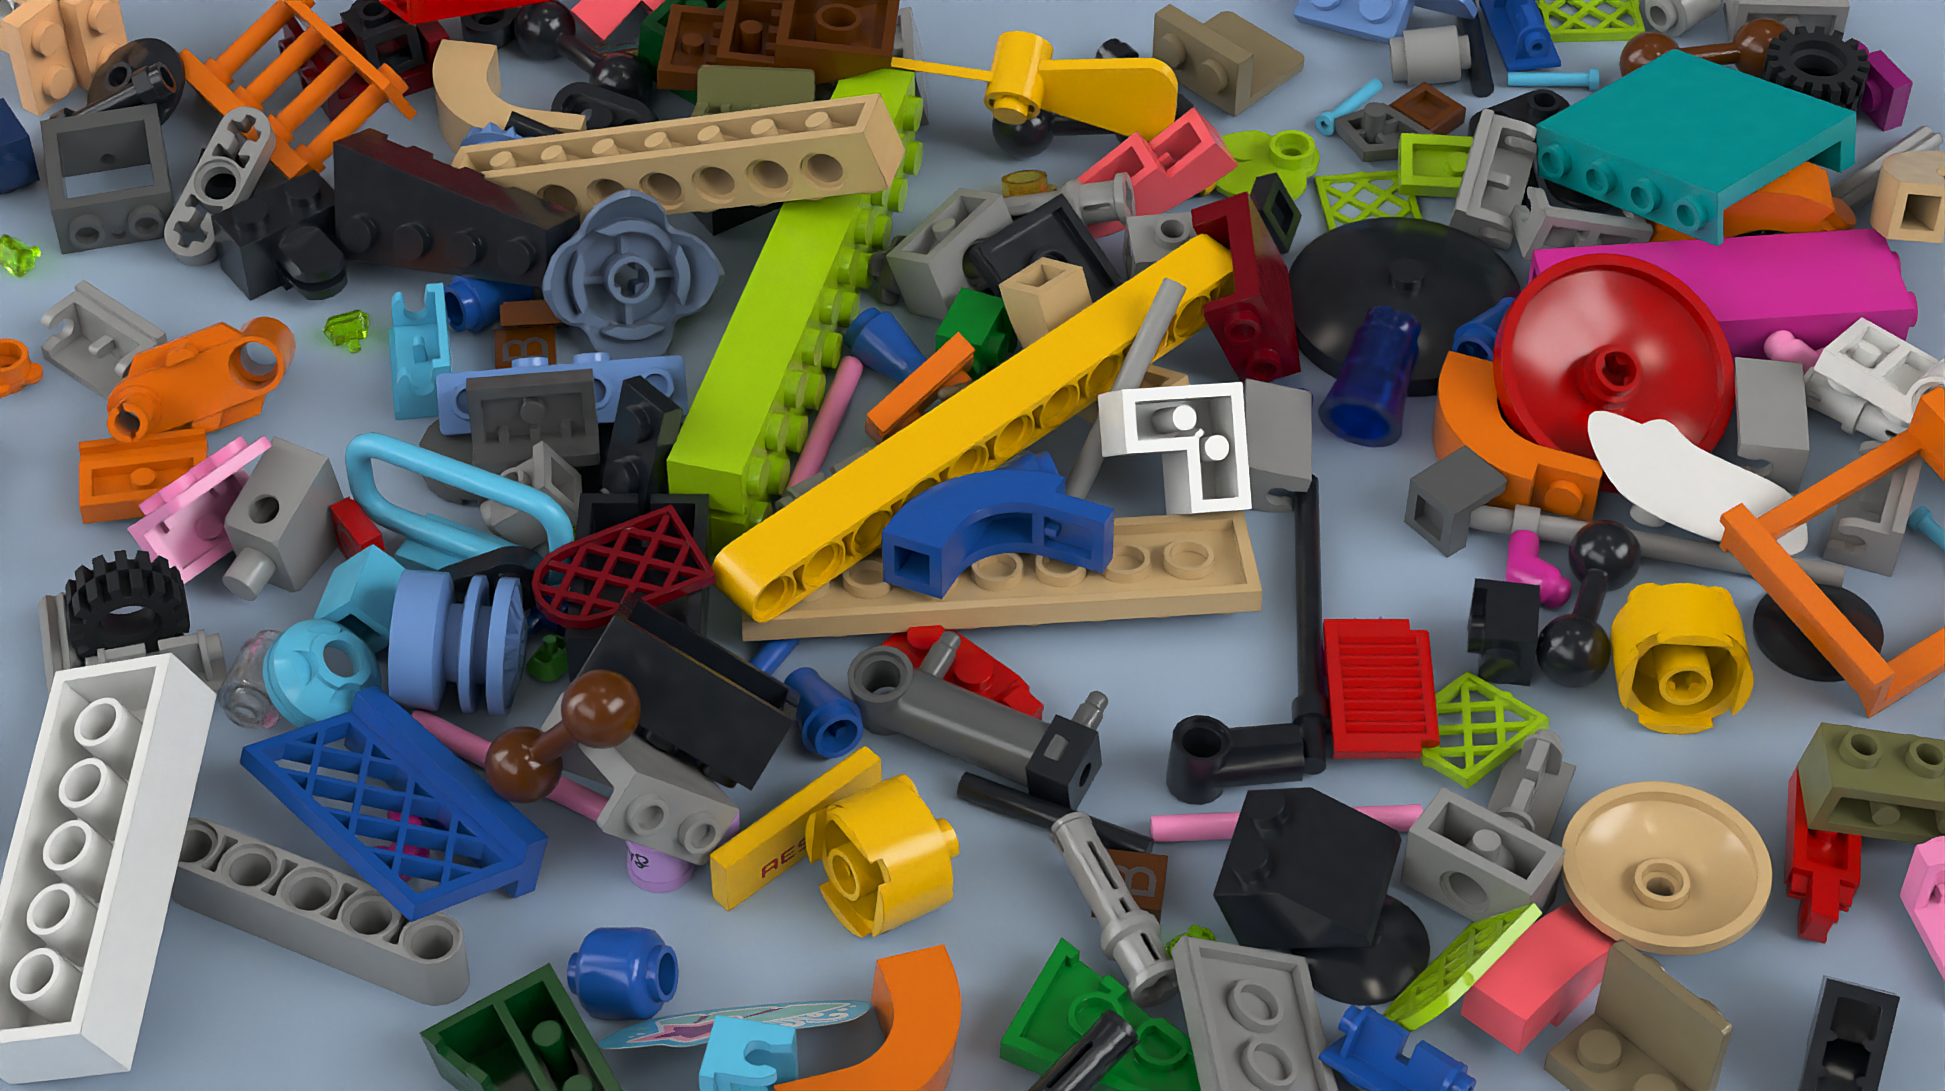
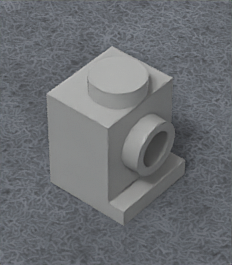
M544 441L533 446V457L516 467L505 470L500 475L547 494L562 507L568 515L572 527L577 525L580 493H582L581 474ZM490 499L481 504L480 510L483 521L494 535L503 536L508 542L529 549L548 540L545 528L532 515Z

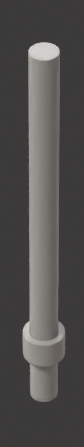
M1515 504L1514 510L1482 505L1471 512L1469 528L1508 535L1517 530H1529L1537 534L1540 540L1570 545L1574 535L1583 526L1589 524V522L1541 515V508ZM1631 530L1640 544L1641 557L1751 575L1730 551L1725 553L1719 547L1720 544ZM1792 557L1814 583L1842 588L1845 565Z

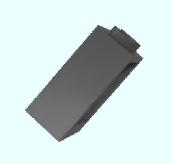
M156 103L40 121L50 206L62 254L164 238L165 225L175 208L166 148ZM151 164L154 185L68 198L65 177ZM115 229L124 230V232L120 234L112 233V231Z

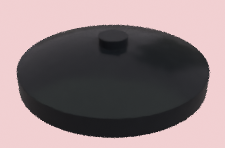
M1406 217L1364 219L1334 228L1308 244L1297 256L1288 273L1299 350L1314 365L1337 380L1362 390L1400 397L1437 395L1440 373L1448 352L1452 351L1456 330L1461 325L1494 307L1501 299L1505 297L1516 298L1521 292L1518 280L1508 264L1482 241L1461 230L1441 223Z

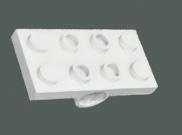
M1863 317L1824 348L1813 370L1827 377V382L1836 391L1850 397L1860 396L1880 407L1885 418L1904 428L1909 427L1921 396L1938 386L1945 390V355L1940 360H1937Z

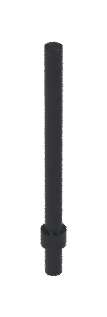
M1312 474V481L1307 492L1294 491L1298 696L1293 700L1291 709L1293 725H1299L1303 739L1304 773L1316 775L1326 769L1325 735L1331 730L1329 699L1324 696L1319 480Z

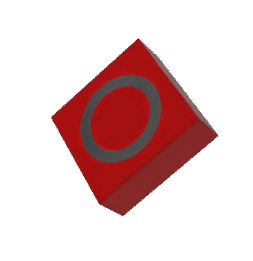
M347 497L329 506L338 548L347 560L372 544L385 552L382 533L354 499L352 500L350 497Z

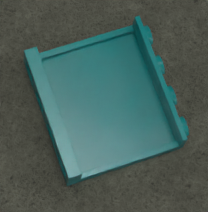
M1672 49L1536 125L1538 145L1537 171L1539 177L1715 246L1723 243L1724 209L1795 167L1809 161L1841 173L1855 164V111L1677 49Z

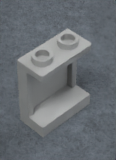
M565 691L562 692L540 728L544 733L562 720L561 702ZM639 724L634 733L618 746L608 749H593L577 743L561 755L563 770L614 788L613 794L596 821L604 833L700 866L708 862L710 853L716 849L740 810L719 786L700 770L699 765L688 753L678 748L676 753L673 754L654 746L641 735L640 731L643 727Z

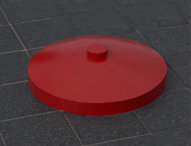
M1595 253L1572 257L1556 263L1535 277L1513 300L1500 323L1493 350V374L1500 405L1513 431L1534 444L1599 461L1589 438L1588 419L1589 415L1594 411H1607L1640 424L1656 419L1667 420L1692 444L1711 453L1722 438L1729 423L1735 398L1734 363L1726 337L1717 319L1708 306L1688 285L1670 272L1645 260L1620 254ZM1604 472L1600 491L1621 494Z

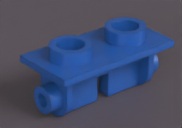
M1479 0L1480 8L1507 72L1561 67V60L1535 0Z
M1351 1005L1343 1014L1338 1025V1030L1345 1033V1035L1323 1050L1318 1057L1319 1060L1339 1071L1348 1083L1369 1091H1473L1476 1085V1079L1467 1074V1065L1455 1060L1424 1040L1416 1044L1410 1059L1402 1055L1410 1032L1376 1012L1370 1006H1366L1361 1010Z

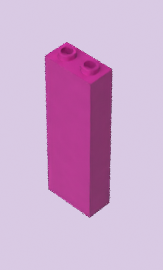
M1874 228L1723 238V243L1719 246L1696 239L1533 250L1527 283L1528 285L1540 273L1556 263L1585 254L1611 253L1645 260L1661 267L1683 281L1708 306L1726 337L1733 363L1735 357L1771 360L1764 353V343L1771 334L1780 330L1790 331L1795 339L1802 340L1816 351L1832 343L1861 317L1906 341L1909 327H1914L1918 318V305L1915 294L1912 291L1907 292L1901 277L1899 255L1896 251L1890 250L1886 238Z

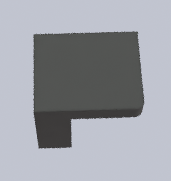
M1464 445L1410 478L1404 522L1448 558L1466 547L1471 512L1503 493L1506 488L1507 479L1469 447Z

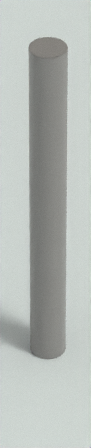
M1168 278L1163 279L1109 392L1139 388L1187 289L1185 286ZM1099 414L1065 482V494L1085 500L1105 457H1102Z

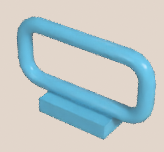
M375 432L359 434L346 447L345 465L352 497L373 522L390 531L406 536V540L395 553L397 562L406 569L438 571L445 566L501 547L519 545L429 512L423 516L388 502L376 488L371 458L390 463L532 515L546 530L549 553L574 541L570 519L562 507L550 496L531 486L385 434ZM573 556L561 562L571 565ZM550 570L547 586L561 584L565 574Z

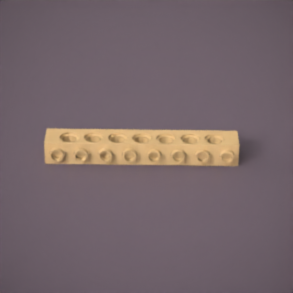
M878 93L461 146L451 166L458 169L468 167L485 174V180L507 189L514 186L580 213V225H582L586 215L597 203L625 189L638 190L655 198L665 209L666 215L697 211L709 213L718 209L749 205L761 207L776 202L802 199L814 201L828 196L854 193L873 194L881 190L890 189L905 153V148L882 96Z

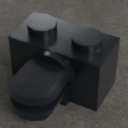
M315 169L211 216L221 269L250 301L281 286L286 291L295 287L307 300H324L334 297L348 283L345 254L336 245L334 189Z

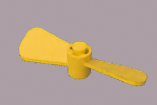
M1008 31L999 35L990 71L892 57L891 67H889L985 81L987 86L983 99L984 105L997 120L1012 125L1023 124L1026 120L1037 117L1040 109L1128 137L1137 131L1147 142H1150L1174 123L1177 110L1178 81L1173 70L1163 61L1155 58L1052 60L1054 51L1052 45L1046 39L1024 31Z

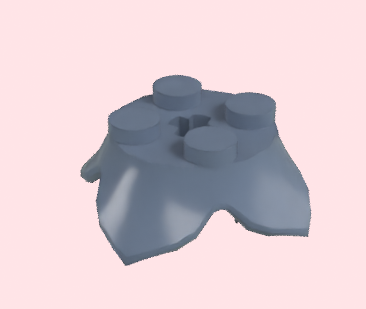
M625 189L597 203L586 215L579 230L568 241L560 245L548 264L543 278L542 291L545 301L555 317L566 325L577 326L583 329L597 352L609 353L610 360L666 356L673 343L676 321L681 317L700 312L711 303L721 287L726 273L718 258L705 242L691 233L675 229L668 223L665 209L655 198L638 190ZM628 263L629 267L638 270V277L629 280L627 284L628 290L621 292V286L614 282V277L616 273L620 272L621 266Z

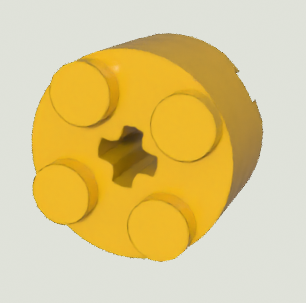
M1643 583L1631 590L1627 597L1628 603L1618 612L1610 629V645L1618 693L1624 708L1627 710L1628 707L1637 714L1639 723L1648 729L1673 735L1694 734L1714 727L1713 718L1725 713L1729 709H1731L1732 716L1741 710L1747 703L1753 690L1754 676L1742 619L1729 591L1718 586L1707 587L1693 583L1666 585Z
M901 773L890 779H885L829 804L809 816L805 831L810 864H813L822 859L829 881L818 886L833 914L852 934L861 938L873 933L872 938L885 934L944 906L952 900L953 870L951 859L959 854L958 838L947 820L943 818L935 820L929 808L919 797L914 783L907 775Z

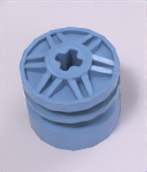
M404 570L397 585L390 627L388 652L389 697L403 709L438 711L444 701L449 682L457 683L458 698L462 712L474 714L478 709L483 685H486V701L489 715L507 717L511 711L515 690L522 679L527 648V617L523 611L520 579L501 577L495 590L493 606H490L489 583L486 575L473 576L464 603H456L453 580L449 572Z

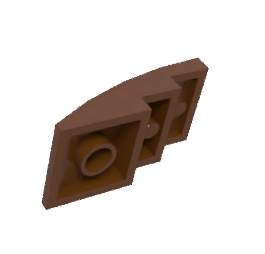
M727 0L725 10L672 4L657 69V89L697 91V73L701 65L812 69L815 72V84L837 81L891 67L900 0Z

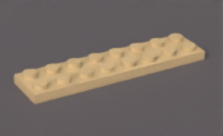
M1244 511L1114 518L1113 559L1103 573L1037 554L1003 553L986 557L967 567L958 576L945 596L939 599L883 582L881 546L768 622L758 623L741 609L743 642L898 633L907 632L910 627L941 625L945 630H972L982 627L1037 626L1050 623L1103 622L1117 619L1168 618L1171 616L1202 614L1225 615L1235 612L1261 611L1262 587Z

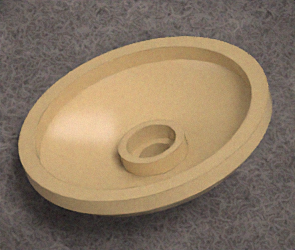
M1642 781L1623 784L1601 792L1586 802L1574 814L1567 826L1561 846L1566 849L1561 869L1563 884L1569 897L1581 914L1591 924L1617 941L1623 939L1634 948L1650 953L1674 956L1697 955L1718 950L1732 944L1749 932L1758 922L1765 910L1771 891L1772 865L1770 856L1761 836L1753 825L1739 811L1718 797L1700 789L1678 783Z

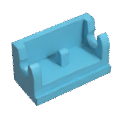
M443 282L426 284L424 304L426 307L419 312H410L405 309V298L401 292H396L391 299V314L394 328H388L395 420L439 416L436 377L442 373H453L450 331Z
M721 1015L715 1016L699 1072L700 1091H773L774 1085L798 1080L796 1027Z

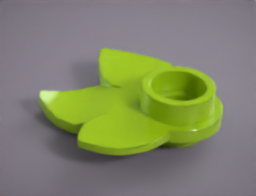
M1247 130L1223 135L1221 138L1238 166L1217 181L1216 190L1228 197L1246 191L1250 195L1256 177L1277 172L1291 198L1295 201L1306 190V178L1311 177L1318 170L1320 153L1315 147L1313 138L1298 130H1284L1276 133L1274 136L1259 130Z

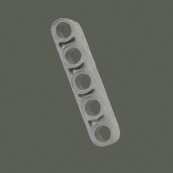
M188 818L171 891L174 901L181 906L422 1004L431 1006L447 1005L459 999L466 992L470 983V972L463 929L456 919L439 911L410 922L367 882L208 819Z

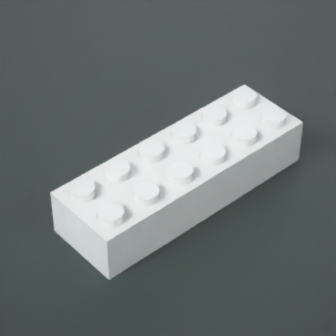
M172 653L55 672L0 884V1078L9 1085L129 1072L131 1070L217 696L213 690Z

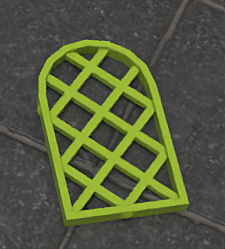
M1533 902L1470 923L1391 1003L1383 1013V1016L1409 1032L1433 1020L1466 993L1542 915L1540 909Z

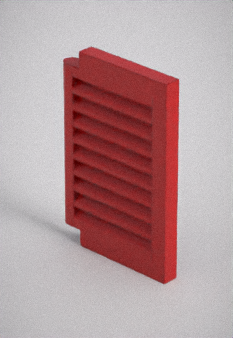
M1324 619L1323 636L1333 759H1421L1422 748L1438 747L1440 745L1429 632L1427 630H1410L1409 619Z

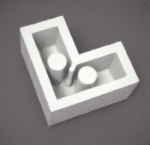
M1242 382L1124 389L1098 394L1102 457L1162 453L1166 515L1252 509Z

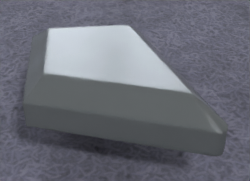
M1368 103L1362 110L1334 119L1335 131L1362 162L1398 159V143L1401 133L1436 135L1385 103Z

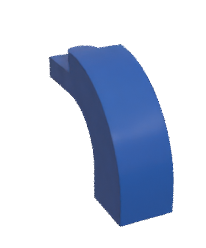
M993 470L952 478L912 498L901 507L883 529V582L942 599L958 576L967 567L986 557L1003 553L1037 554L1103 573L1113 559L1114 508L1066 495L1065 477L1051 473L1030 470Z

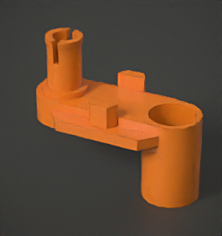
M264 316L253 318L245 323L240 330L224 322H219L136 353L133 357L128 376L119 381L108 397V431L119 442L133 443L135 436L140 440L145 434L205 427L206 434L259 415L267 393L277 387L294 359L296 350L294 335L288 326L278 319ZM256 342L265 345L276 356V362L268 365L258 364L249 356L246 347L247 343Z

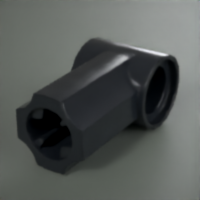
M1194 715L1186 717L1177 723L1172 733L1166 771V785L1170 793L1178 800L1189 804L1202 805L1219 798L1225 787L1302 781L1305 764L1303 739L1299 725L1284 723L1228 728L1220 720L1210 716Z

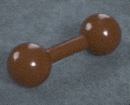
M1756 18L1741 26L1732 42L1680 48L1676 41L1664 33L1656 31L1643 32L1634 36L1624 46L1619 61L1622 77L1672 49H1677L1720 65L1735 64L1740 72L1761 79L1767 49H1769L1771 40L1774 37L1779 39L1780 32L1788 28L1783 23L1772 18Z
M607 669L587 671L576 677L569 684L561 702L562 720L545 733L540 729L529 726L514 727L502 732L494 739L485 757V774L492 789L500 797L513 803L529 804L540 801L547 797L559 783L563 770L561 755L577 743L593 749H608L625 742L636 730L641 716V702L634 685L620 673Z

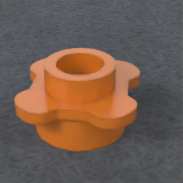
M9 338L0 339V398H3L9 394L19 392L27 384L39 382L43 377L42 366L31 362L28 348L22 342Z

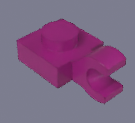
M1856 40L1859 42L1858 50L1865 49L1868 54L1867 62H1870V70L1859 109L1883 132L1902 126L1913 82L1882 50L1869 53L1868 48Z

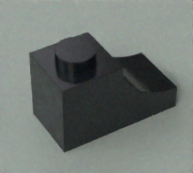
M1823 975L1807 1040L1805 1060L1798 1091H1878L1900 997L1893 992Z

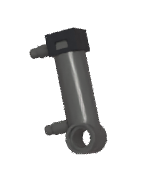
M949 630L943 632L938 642L931 646L918 669L912 666L905 653L897 648L885 645L870 647L860 652L851 662L847 675L852 701L861 709L863 728L873 734L888 736L900 733L1028 787L1029 794L1073 810H1077L1102 766L1099 733L1096 730L1103 719V712L1108 705V698L1100 691L1090 692L1085 702L1079 705L1071 720L1056 714L1051 724L943 680L956 658L955 653L961 644L960 636ZM880 688H895L887 694H873L874 691Z

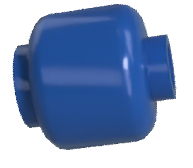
M600 927L594 929L584 938L579 952L571 955L567 967L568 986L573 994L578 995L581 1006L593 1018L604 1020H648L662 1009L665 1002L673 999L678 984V961L675 951L671 946L665 945L664 940L655 930L643 927Z

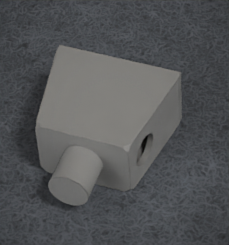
M276 436L270 442L272 446L264 451L226 515L224 522L225 531L237 558L222 577V582L233 594L247 601H254L266 583L289 592L300 591L338 548L329 506L343 500L344 497L329 457Z

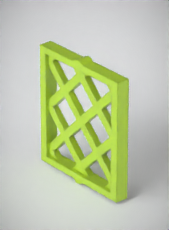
M1535 0L1553 43L1629 41L1634 36L1646 32L1638 0H1627V2L1621 0H1592L1588 4L1582 0H1555L1552 4L1546 3L1545 0ZM1606 2L1618 9L1609 15L1597 9V7ZM1565 3H1569L1580 10L1571 16L1559 10V8ZM1627 13L1632 16L1634 25L1630 26L1618 19ZM1590 14L1602 22L1596 27H1592L1581 20ZM1552 15L1564 21V23L1556 29L1551 26L1549 16Z
M1398 170L1379 172L1358 171L1352 174L1314 176V183L1328 231L1336 228L1334 220L1345 225L1368 219L1370 216L1375 218L1406 217L1410 212L1412 218L1422 219L1414 195H1405L1407 201L1393 195L1398 191ZM1377 180L1394 181L1386 191L1370 184L1371 181ZM1351 182L1355 184L1347 193L1331 187L1334 183ZM1362 189L1379 196L1370 205L1354 198ZM1327 193L1339 199L1332 207H1330ZM1386 201L1402 208L1395 216H1390L1378 210ZM1347 203L1362 210L1354 220L1339 213Z
M1466 671L1435 694L1437 716L1438 714L1462 713L1463 724L1438 725L1439 736L1464 735V746L1422 748L1421 759L1418 760L1422 762L1423 766L1433 768L1466 789H1469L1522 749L1524 741L1528 736L1535 734L1540 729H1548L1549 717L1514 698L1510 692L1502 691ZM1475 690L1492 701L1470 702L1469 691ZM1461 694V702L1449 703ZM1509 710L1527 721L1504 722V711ZM1495 711L1496 722L1471 724V712ZM1505 732H1518L1506 741ZM1497 733L1498 744L1473 746L1472 734ZM1474 756H1486L1474 765ZM1465 757L1466 768L1460 769L1443 758Z

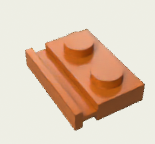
M957 332L866 414L865 433L876 445L884 442L923 416L922 413L938 399V389L972 381V378L967 374L972 368L973 353L975 352L971 344Z
M205 427L145 434L140 440L135 436L133 443L119 442L115 438L79 442V509L83 524L145 517V514L138 505L186 474L190 469L208 457L209 444Z

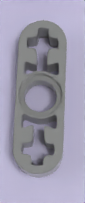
M247 106L238 107L229 111L222 118L165 225L164 238L174 256L181 263L188 266H203L209 264L218 256L211 214L214 215L241 201L249 199L274 152L276 135L269 120L260 110ZM252 126H254L259 139L256 142L252 140L245 141L240 149V144L235 134L238 131L248 133ZM237 154H238L239 158L241 159V161H242L243 165L245 166V168H241V167L234 161L235 158H236V156H237ZM227 173L236 178V187L228 197L215 200L206 196V184L213 176ZM198 204L207 211L204 219L196 207ZM201 224L200 228L205 234L206 239L203 243L193 241L187 248V244L181 237L185 231L194 233Z

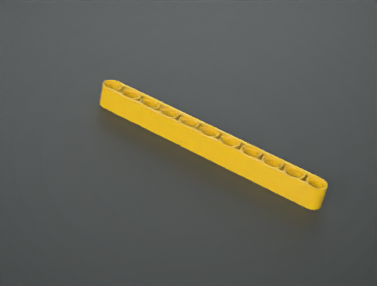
M1207 234L1193 237L730 542L719 552L711 565L716 574V583L712 585L758 623L768 622L778 617L882 546L883 529L901 507L912 498L952 478L995 470L1097 401L1098 394L1109 392L1164 278L1174 280L1187 289L1151 363L1208 326L1204 318L1203 305L1232 295L1235 292L1231 251Z

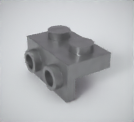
M593 368L466 378V393L473 445V466L501 475L505 470L516 467L533 457V446L541 441H544L576 471L585 466L598 465L600 463Z

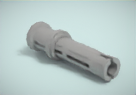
M1127 172L1117 173L1114 180L1082 184L1079 179L1068 180L1066 184H1062L1061 190L1004 198L1013 222L1063 193L1086 228L1088 224L1117 220L1124 226L1126 217L1136 216L1134 190Z
M1079 811L1058 819L1052 825V832H1049V836L1064 858L1079 889L1101 925L1103 931L1101 933L1100 947L1109 960L1117 961L1129 983L1127 987L1128 998L1140 1008L1153 1007L1172 998L1180 989L1174 961L1171 960L1159 938L1162 928L1153 914H1149L1148 911L1140 910L1108 851L1099 839L1088 814Z

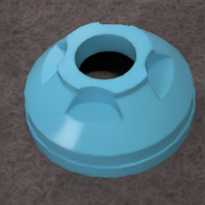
M310 619L296 623L283 631L273 641L264 657L262 673L269 698L280 714L298 728L351 711L355 692L376 685L382 690L379 664L365 641L352 630L329 620ZM324 648H337L347 654L353 664V675L341 677L332 673L323 659Z

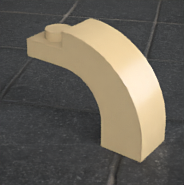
M442 39L433 62L432 74L439 127L446 143L454 153L457 154L462 140L465 139L471 127L484 129L492 122L501 130H504L512 111L564 133L587 130L585 115L521 108L500 99L499 95L502 86L497 45Z
M1906 151L1891 154L1883 159L1869 218L1872 227L1883 237L1893 240L1943 243L1945 234V151Z
M1045 257L1040 258L999 284L1007 314L1023 349L1093 304L1081 266ZM1150 364L1139 388L1190 385L1187 374ZM1098 400L1083 409L1078 415L1094 424L1099 414Z

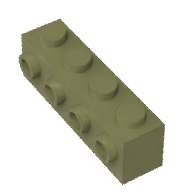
M1820 723L1797 764L1808 829L1855 834L1915 844H1923L1935 837L1945 836V740L1913 734L1859 728L1850 725Z

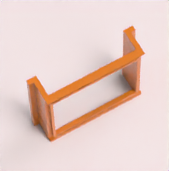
M1941 386L1920 397L1907 430L1757 519L1743 503H1740L1721 514L1719 520L1725 527L1719 547L1725 553L1730 551L1856 691L1860 696L1868 719L1945 672V627L1886 662L1776 540L1918 455L1945 482V390Z

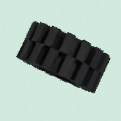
M1806 26L1796 27L1794 35L1787 29L1780 32L1779 39L1774 37L1771 40L1769 49H1767L1761 79L1852 111H1856V108L1859 109L1870 70V62H1867L1868 54L1865 49L1858 50L1859 42L1853 38L1846 42L1842 41L1844 33L1834 30L1832 36L1824 34L1825 27L1815 26L1813 33H1808Z
M126 550L114 551L115 561L108 563L103 555L97 556L92 559V571L81 565L75 571L76 580L68 579L65 586L66 595H64L70 642L73 648L78 647L79 656L85 660V658L92 657L93 655L98 656L97 649L100 648L109 650L141 643L145 644L147 653L159 651L158 640L184 636L183 633H189L190 616L184 582L181 580L180 571L176 566L169 568L168 559L160 555L151 563L149 552L141 550L137 551L135 559H127ZM128 606L144 607L127 614L110 613L116 609Z

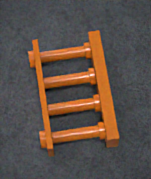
M277 0L216 60L209 57L202 64L187 48H184L179 53L185 67V81L222 117L229 111L244 106L253 107L263 112L265 109L261 105L324 44L338 56L276 117L272 114L267 116L276 135V146L269 162L288 181L313 169L319 174L324 171L326 167L323 162L333 154V142L356 132L387 101L409 121L417 114L402 95L409 89L402 78L386 63L377 70L311 10L316 4L314 0ZM293 17H296L307 27L246 88L239 85L233 92L228 88L235 82L231 76ZM355 72L369 84L307 146L301 143L294 150L289 146L295 139L292 133ZM252 126L248 133L238 131L246 140L256 142L259 139L254 126Z

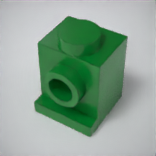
M963 287L935 334V352L957 332L975 349L972 368L967 372L972 381L978 380L990 372L992 368L1002 364L1007 352L1013 354L1017 347V336L1007 314L1003 298Z

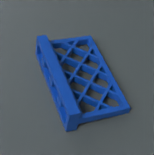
M377 685L355 692L352 710L242 748L240 764L410 922L500 887L514 899L535 891L549 837L510 802L500 797L484 779ZM345 738L344 746L349 751L323 745ZM284 759L308 764L311 767L309 773L279 767L275 761ZM318 767L358 774L359 776L356 783L316 774ZM366 776L382 779L393 790L366 785ZM312 795L353 803L352 811L322 806ZM364 805L401 813L400 822L359 814L360 806ZM409 815L425 818L436 829L409 824ZM355 834L396 842L395 850L389 851L365 846L355 837ZM404 844L444 852L443 861L404 854ZM453 854L468 857L479 868L452 863ZM399 874L439 882V885L416 893L399 877Z

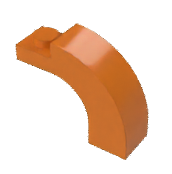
M1809 162L1802 163L1723 210V238L1734 237L1757 230H1776L1789 234L1855 230L1854 225L1856 224V218L1851 208L1840 198L1832 197L1827 171ZM1645 218L1646 223L1651 224L1654 231L1648 242L1697 239Z
M1449 351L1439 377L1432 425L1433 446L1438 460L1440 461L1466 445L1507 479L1505 491L1484 505L1514 510L1515 504L1537 507L1543 511L1591 523L1598 505L1604 475L1600 462L1543 447L1516 434L1500 415L1501 405L1494 383L1493 362Z
M937 945L876 960L871 1002L886 1039L876 1053L863 1062L845 1069L774 1085L773 1091H944L953 1067L961 1019L959 982L945 945Z

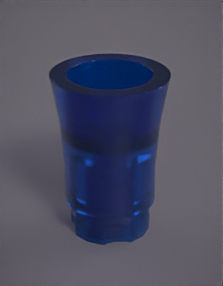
M1376 306L1368 310L1364 323L1355 331L1348 354L1338 376L1318 410V415L1323 425L1337 437L1365 447H1386L1396 443L1401 438L1405 403L1412 373L1420 352L1418 338L1422 329L1419 321L1409 312L1398 311L1390 306Z

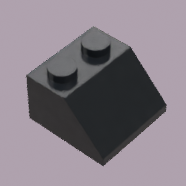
M1312 787L1248 790L1213 897L1240 946L1257 949L1371 947L1402 839L1397 830Z

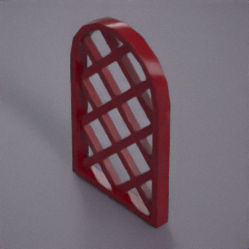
M671 504L565 544L547 554L535 568L532 592L537 608L549 621L565 628L587 630L608 625L621 602L616 603L599 598L606 584L626 588L627 590L622 600L628 591L633 594L636 591L649 594L641 598L656 607L715 584L716 574ZM670 522L680 538L665 535ZM659 524L655 532L643 530ZM629 537L650 542L644 556L623 551ZM617 539L613 548L601 546ZM660 544L681 549L674 563L653 558ZM587 553L608 558L601 572L580 567ZM689 553L700 570L683 566ZM575 555L571 565L561 562ZM618 560L639 565L632 579L611 575ZM648 568L669 572L663 587L641 582ZM549 570L565 574L559 588L541 584L543 577ZM679 575L691 578L675 584ZM575 576L596 581L589 596L568 591ZM541 595L553 597L551 604L549 605ZM563 600L584 605L580 615L565 614L558 609ZM594 608L606 610L605 612L591 615Z

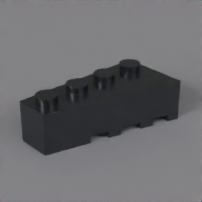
M368 128L333 142L336 245L345 254V259L542 288L543 278L552 255L560 245L568 241L580 228V213L514 186L508 189L485 180V174L468 167L458 169L433 158V153L414 145L408 148L387 140V134L375 129Z

